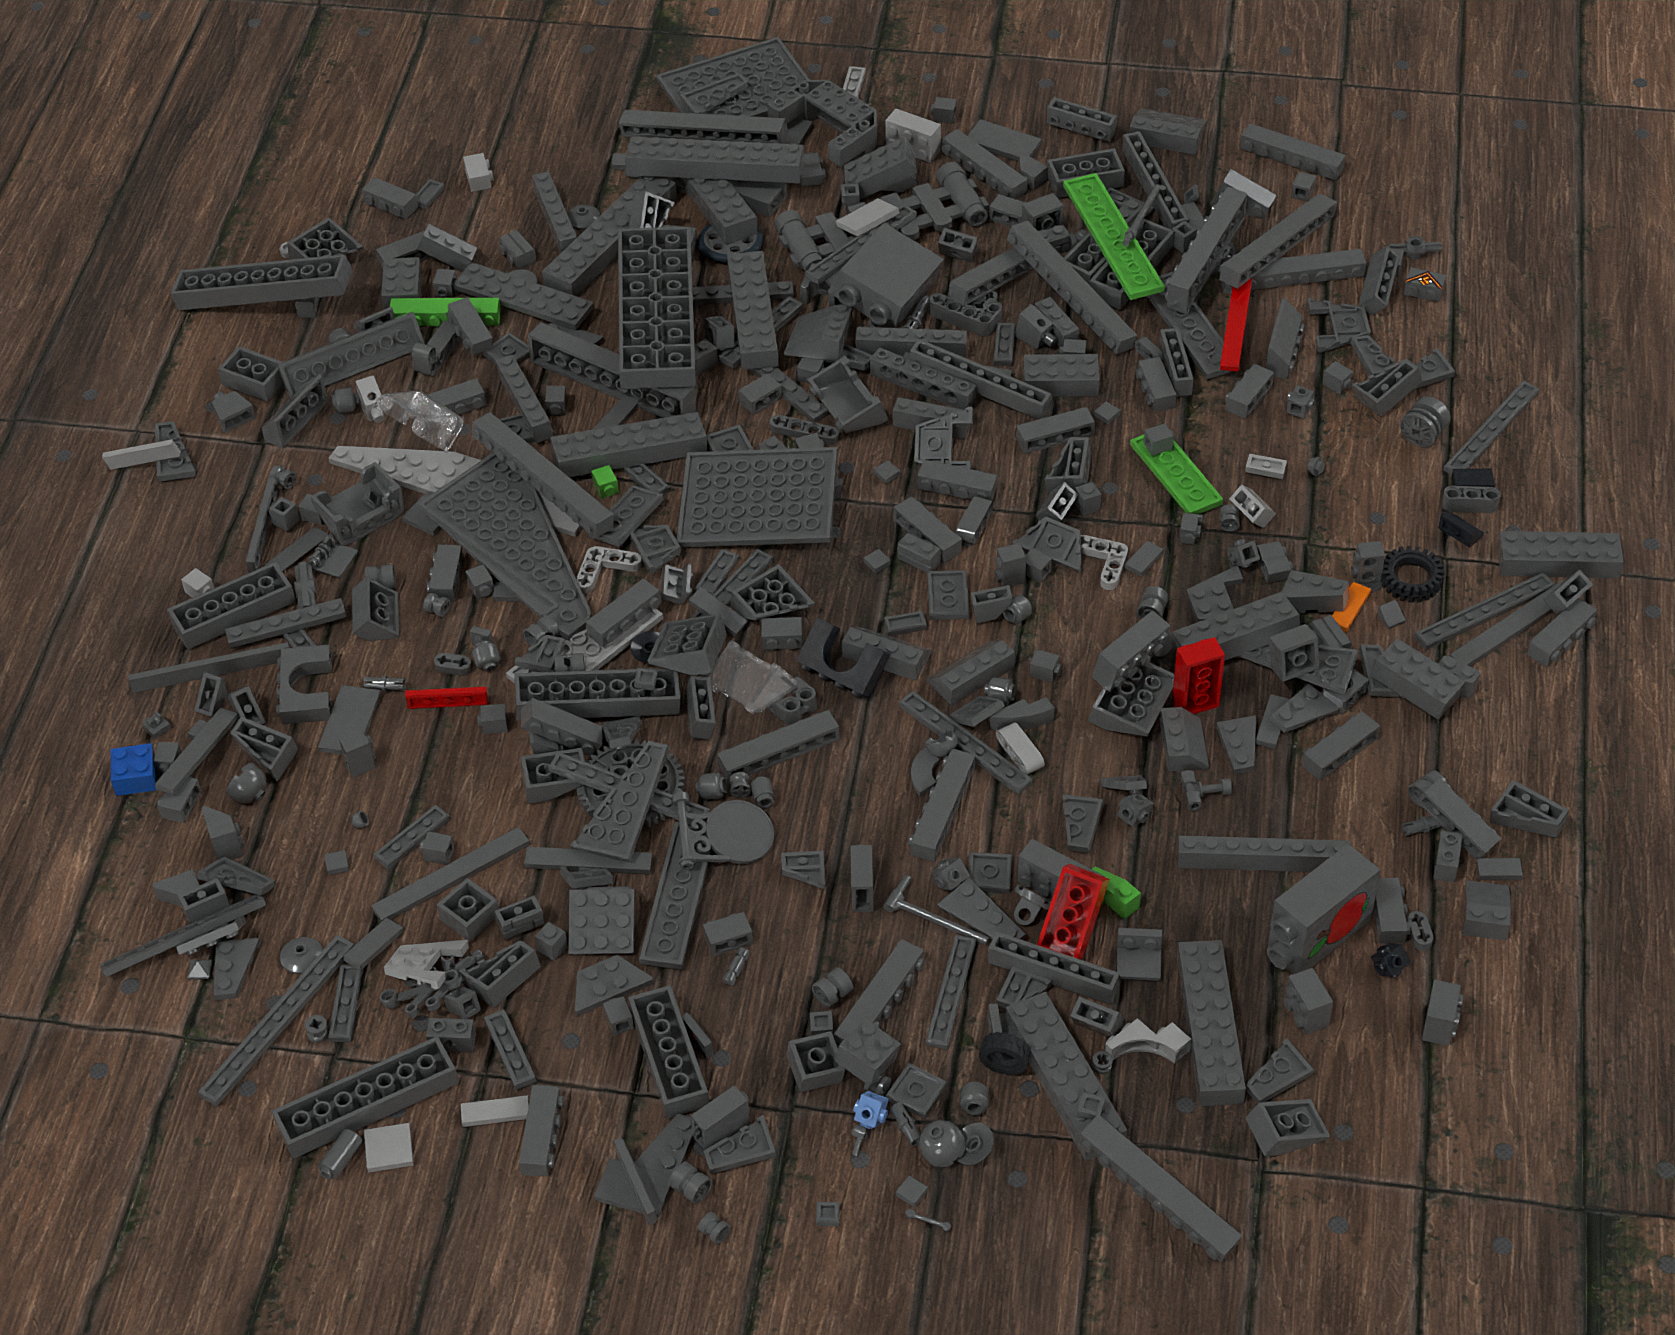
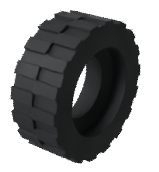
M995 1032L989 1033L984 1037L979 1051L980 1062L993 1072L1018 1075L1026 1070L1031 1052L1030 1047H1028V1044L1023 1039L1013 1034Z

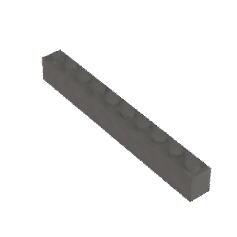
M625 110L619 121L622 136L626 137L640 136L646 138L658 137L783 144L788 133L785 118Z
M1320 193L1311 198L1295 212L1282 219L1280 223L1273 226L1266 233H1263L1258 239L1253 240L1250 245L1244 247L1228 261L1223 262L1220 267L1219 280L1238 289L1333 218L1337 201Z
M1029 221L1011 226L1007 237L1010 244L1115 354L1132 349L1137 334Z
M491 412L472 422V435L476 440H479L488 450L497 455L501 461H504L513 471L521 475L525 481L533 485L537 491H540L550 502L558 506L562 512L570 516L575 523L582 526L587 533L597 538L613 528L614 514Z

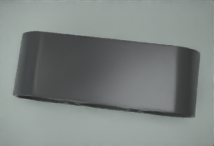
M1448 486L1444 489L1442 508L1449 512L1493 513L1498 509L1501 493L1494 487Z
M974 496L959 522L955 534H958L962 541L975 544L992 513L994 502Z

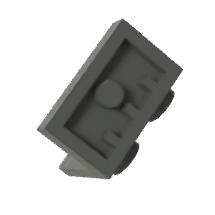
M1118 928L1117 972L1120 973L1119 979L1155 981L1161 979L1162 930Z

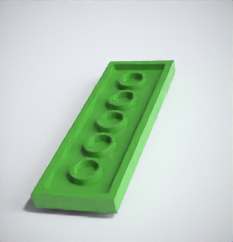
M1144 435L1130 440L1131 447L1185 513L1201 514L1223 505V498L1175 441H1173L1171 450L1151 455L1143 443Z

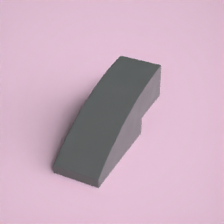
M1047 697L1029 705L1023 699L989 716L990 730H999L1012 723H1017L1021 729L1041 726L1054 721V707Z

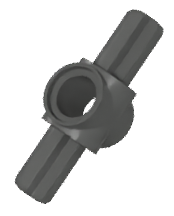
M1411 236L1408 240H1405V243L1388 245L1390 248L1404 250L1405 256L1411 260L1420 259L1425 255V252H1439L1442 249L1441 242H1425L1420 236Z

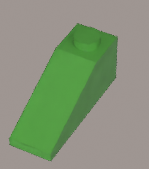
M1096 866L1092 869L1110 879L1104 895V902L1119 916L1125 919L1140 908L1141 893L1127 880Z

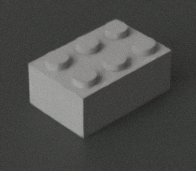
M895 109L886 119V145L905 137L915 150V158L929 163L941 152V124L899 109Z

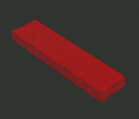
M487 687L405 690L408 709L488 705L489 703Z

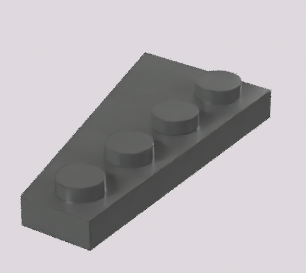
M970 878L965 880L937 904L938 909L948 912L955 919L963 921L975 931L985 934L991 940H993L996 932L1021 940L1026 938V934Z

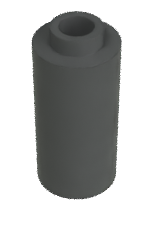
M344 1129L319 1163L320 1175L328 1180L331 1178L337 1179L361 1145L362 1139L360 1136L349 1129Z

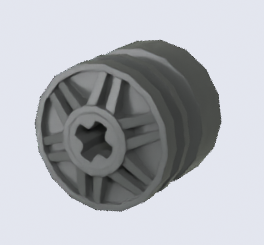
M1429 396L1421 397L1401 419V432L1409 442L1416 446H1431L1449 425L1451 419L1450 412L1440 400Z

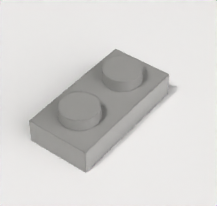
M1249 454L1245 472L1283 479L1287 460Z

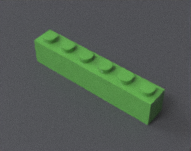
M391 298L390 307L393 308L395 318L409 312H414L418 326H440L443 321H448L446 316L448 304L463 298ZM469 298L485 326H499L501 314L499 298Z

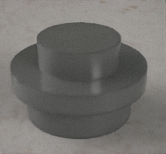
M1321 457L1310 459L1308 471L1312 475L1318 476L1323 472L1325 467L1323 459Z

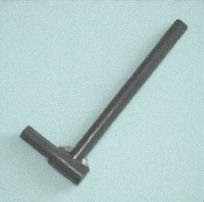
M904 875L897 888L893 889L883 905V908L888 912L892 913L900 908L965 937L975 938L977 942L987 945L989 942V937L904 901L903 893L912 880L909 875Z

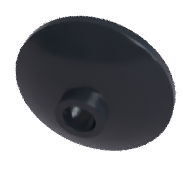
M644 632L633 639L631 653L635 659L648 663V658L659 636V632Z

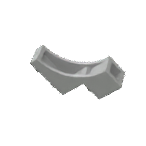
M1137 1018L1132 1023H1127L1119 1034L1111 1036L1106 1041L1105 1052H1108L1113 1060L1131 1052H1150L1161 1055L1175 1064L1190 1051L1191 1038L1173 1022L1167 1027H1162L1155 1034Z

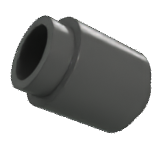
M757 777L750 785L754 801L758 807L768 808L773 805L775 799L771 781L767 777Z

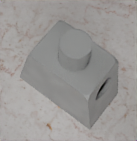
M374 376L357 380L356 387L359 403L367 420H374L375 423L384 421L386 415L384 400Z

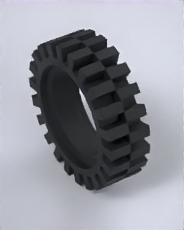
M1403 546L1399 547L1398 551L1393 549L1391 554L1388 553L1384 559L1381 577L1383 589L1386 588L1388 594L1393 592L1392 597L1395 599L1399 595L1400 601L1404 602L1405 598H1409L1408 603H1413V598H1416L1417 603L1421 602L1422 597L1425 601L1429 600V597L1433 598L1440 591L1444 574L1443 564L1440 563L1439 557L1435 558L1433 552L1427 555L1428 549L1425 548L1422 552L1419 551L1420 547L1418 546L1415 547V550H1412L1411 546H1407L1406 550H1404ZM1414 564L1427 570L1430 578L1422 584H1408L1400 581L1395 576L1394 570L1400 565Z

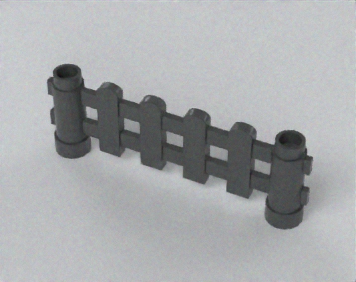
M948 162L937 171L936 180L941 188L933 190L930 184L926 183L912 187L913 196L900 199L897 193L880 197L881 200L898 208L904 204L911 209L921 207L925 214L915 217L899 228L898 232L914 241L919 238V229L933 226L936 231L943 232L944 228L950 229L952 227V219L963 217L973 227L980 226L987 220L988 213L985 209H989L988 202L984 196L979 197L975 192L977 190L976 184L972 178L967 179L966 173L957 162ZM951 198L954 205L945 208L941 201ZM862 202L856 205L849 206L848 214L863 207L866 204ZM794 210L781 213L774 223L782 246L784 248L789 247L792 252L790 255L792 263L795 267L800 266L805 272L809 270L812 263H819L856 237V235L847 237L844 230L837 227L836 221L840 218L836 219L832 212L816 216V225L806 228L800 214ZM824 237L827 244L816 246L813 240Z

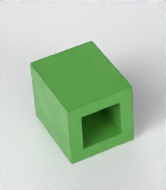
M609 465L591 471L593 485L601 499L619 493L617 479Z

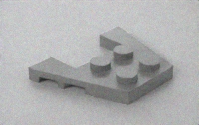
M468 940L402 945L384 966L385 975L406 981L408 978L417 980V983L420 985L429 983L431 988L439 989L446 980L445 972L430 971V969L440 956L453 955L455 957H462L469 948Z

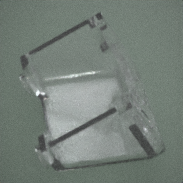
M419 390L382 394L373 406L404 425L407 424V420L413 419L412 431L448 452L463 427L464 421L461 416Z
M732 640L717 659L712 672L706 675V677H710L711 688L714 693L718 694L721 692L745 705L744 708L753 715L755 712L761 713L792 692L799 684L798 681L777 664L773 663L770 665L749 651H744L739 644Z

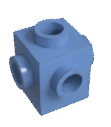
M871 1091L863 1093L860 1100L858 1099L853 1111L856 1113L854 1120L860 1122L861 1126L868 1129L875 1128L884 1123L888 1115L886 1107L889 1098Z

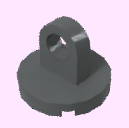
M1017 884L1014 891L1021 895L1022 898L1014 911V918L1019 924L1030 925L1036 919L1041 908L1049 910L1051 902L1032 890L1024 889V886ZM1024 908L1029 909L1031 912V917L1027 921H1023L1019 916L1020 911Z

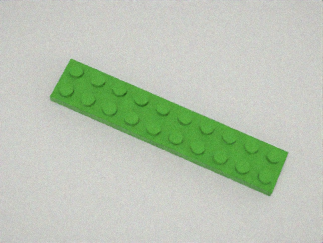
M1097 173L1063 181L1064 189L1129 299L1133 300L1164 292V284L1136 238L1131 240L1128 246L1123 245L1122 241L1129 226Z

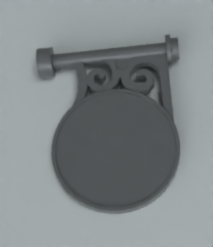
M676 792L672 795L673 805L678 808L682 858L679 859V865L682 869H692L696 862L749 864L760 860L770 850L774 839L773 825L768 815L758 806L747 801L731 800L721 803L708 813L691 814L686 811V806L690 803L689 794L687 792ZM687 820L692 821L691 828L693 830H697L698 825H700L702 829L700 831H693L689 829ZM696 843H698L697 848H696V849H697V852H696L695 849H694V845H695ZM701 843L705 844V848L701 847ZM710 848L717 854V855H702V854H707V853L710 851Z

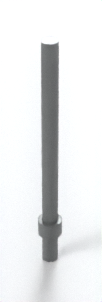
M1156 184L1153 187L1132 226L1127 229L1125 238L1122 241L1124 246H1128L1131 240L1136 237L1140 224L1161 189L1160 185Z

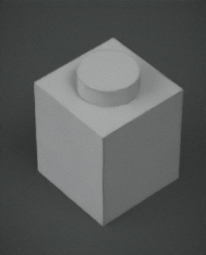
M196 568L181 579L185 593L192 598L214 589L212 579Z

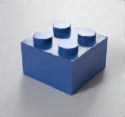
M152 743L111 749V783L116 796L157 790L155 787L157 771L153 762L155 751Z

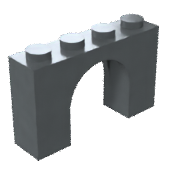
M329 645L281 649V657L277 658L278 668L280 669V673H277V682L280 685V688L277 689V699L280 701V704L276 705L277 716H281L283 724L329 720L332 710L329 692L303 694L292 689L295 682L306 675L332 673V655Z

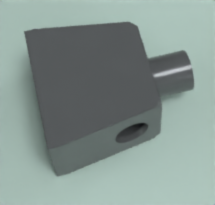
M1029 305L1020 313L1015 337L1036 349H1039L1045 343L1052 347L1057 341V338L1051 334L1052 322L1034 305Z
M236 391L226 395L223 392L215 394L212 406L224 433L255 419L252 404Z

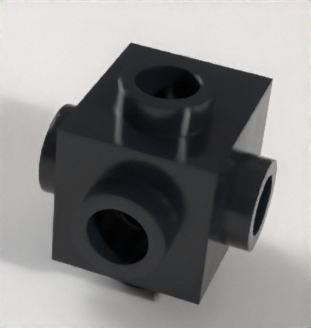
M1388 943L1380 946L1377 952L1371 956L1375 971L1380 976H1390L1391 978L1401 974V970L1411 963L1402 944Z

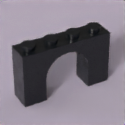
M817 617L796 661L802 663L801 668L812 672V670L817 671V676L828 681L829 678L835 680L834 685L845 689L846 686L852 689L850 693L860 698L862 695L870 697L891 654L867 643L853 668L845 672H837L831 665L830 651L841 629Z

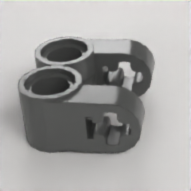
M798 676L787 682L788 689L795 697L782 699L776 693H772L764 699L767 708L787 725L802 720V714H811L817 709L815 689Z

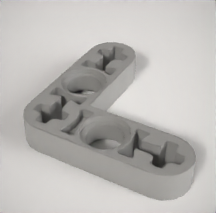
M1081 535V543H1083L1081 545V554L1106 560L1101 574V587L1106 590L1115 589L1118 586L1127 560L1128 547L1123 543ZM1097 546H1102V547H1104L1105 549L1102 550V551H1099V550H1096L1095 548H1096ZM1111 564H1116V565H1118L1119 567L1116 568V569H1113V568H1110L1109 565H1111Z
M599 546L591 547L586 552L576 580L582 593L588 594L593 591L602 567L635 572L642 567L641 556L636 552ZM611 557L619 558L617 561H610L609 559ZM588 568L595 569L593 572H586L585 570Z

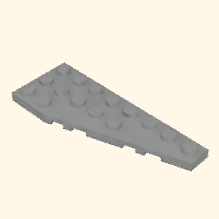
M337 446L328 458L330 464L361 473L364 467L376 462L399 486L427 495L433 494L481 461L450 451Z
M657 609L652 610L642 620L636 622L629 630L620 634L605 647H602L587 635V630H583L574 634L570 640L565 641V646L560 655L566 654L568 657H571L572 654L583 653L585 671L599 670L631 645L636 636L649 631L663 620V613ZM515 665L506 672V676L514 683L515 673H539L543 671Z

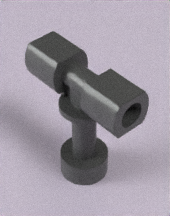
M1192 770L1181 772L1180 779L1183 790L1187 791L1186 803L1189 811L1201 809L1200 798L1203 797V793L1221 792L1222 796L1232 794L1230 778L1220 779L1218 784L1202 785L1201 781L1196 782Z

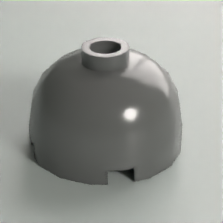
M251 762L241 769L243 773L240 776L235 775L226 789L227 795L240 804H249L255 800L260 801L266 793L264 791L266 787L265 774Z
M937 1120L929 1123L922 1130L919 1138V1148L923 1157L929 1164L936 1167H946L954 1164L953 1161L958 1157L960 1159L966 1148L963 1134L950 1121Z

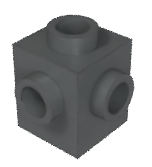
M1297 385L1294 391H1290L1288 394L1286 413L1304 419L1308 411L1314 408L1316 401L1313 399L1314 391Z
M1245 538L1234 541V545L1228 547V557L1233 566L1245 568L1253 565L1252 562L1260 559L1255 541H1245Z
M1134 793L1120 801L1117 816L1131 826L1144 823L1148 819L1154 803L1140 793Z
M960 858L944 859L937 863V868L931 871L935 884L941 890L954 891L961 885V882L970 876Z

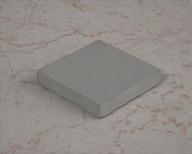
M409 1123L364 1130L368 1173L414 1166Z

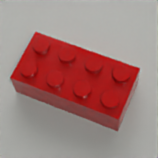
M1215 637L1177 648L1172 702L1175 707H1182L1192 714L1219 707L1225 653Z
M1072 864L1063 866L1037 945L1083 960L1110 879Z

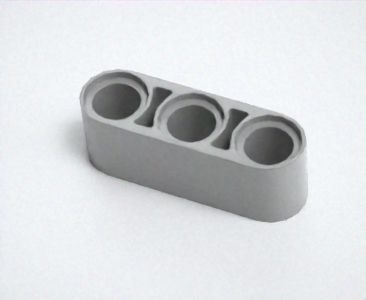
M1012 723L996 731L1000 745L1021 771L1029 774L1044 767L1045 763L1042 755L1017 723Z

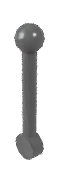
M913 1209L906 1210V1217L908 1219L916 1218L942 1227L944 1231L951 1229L949 1222L942 1223L916 1214Z

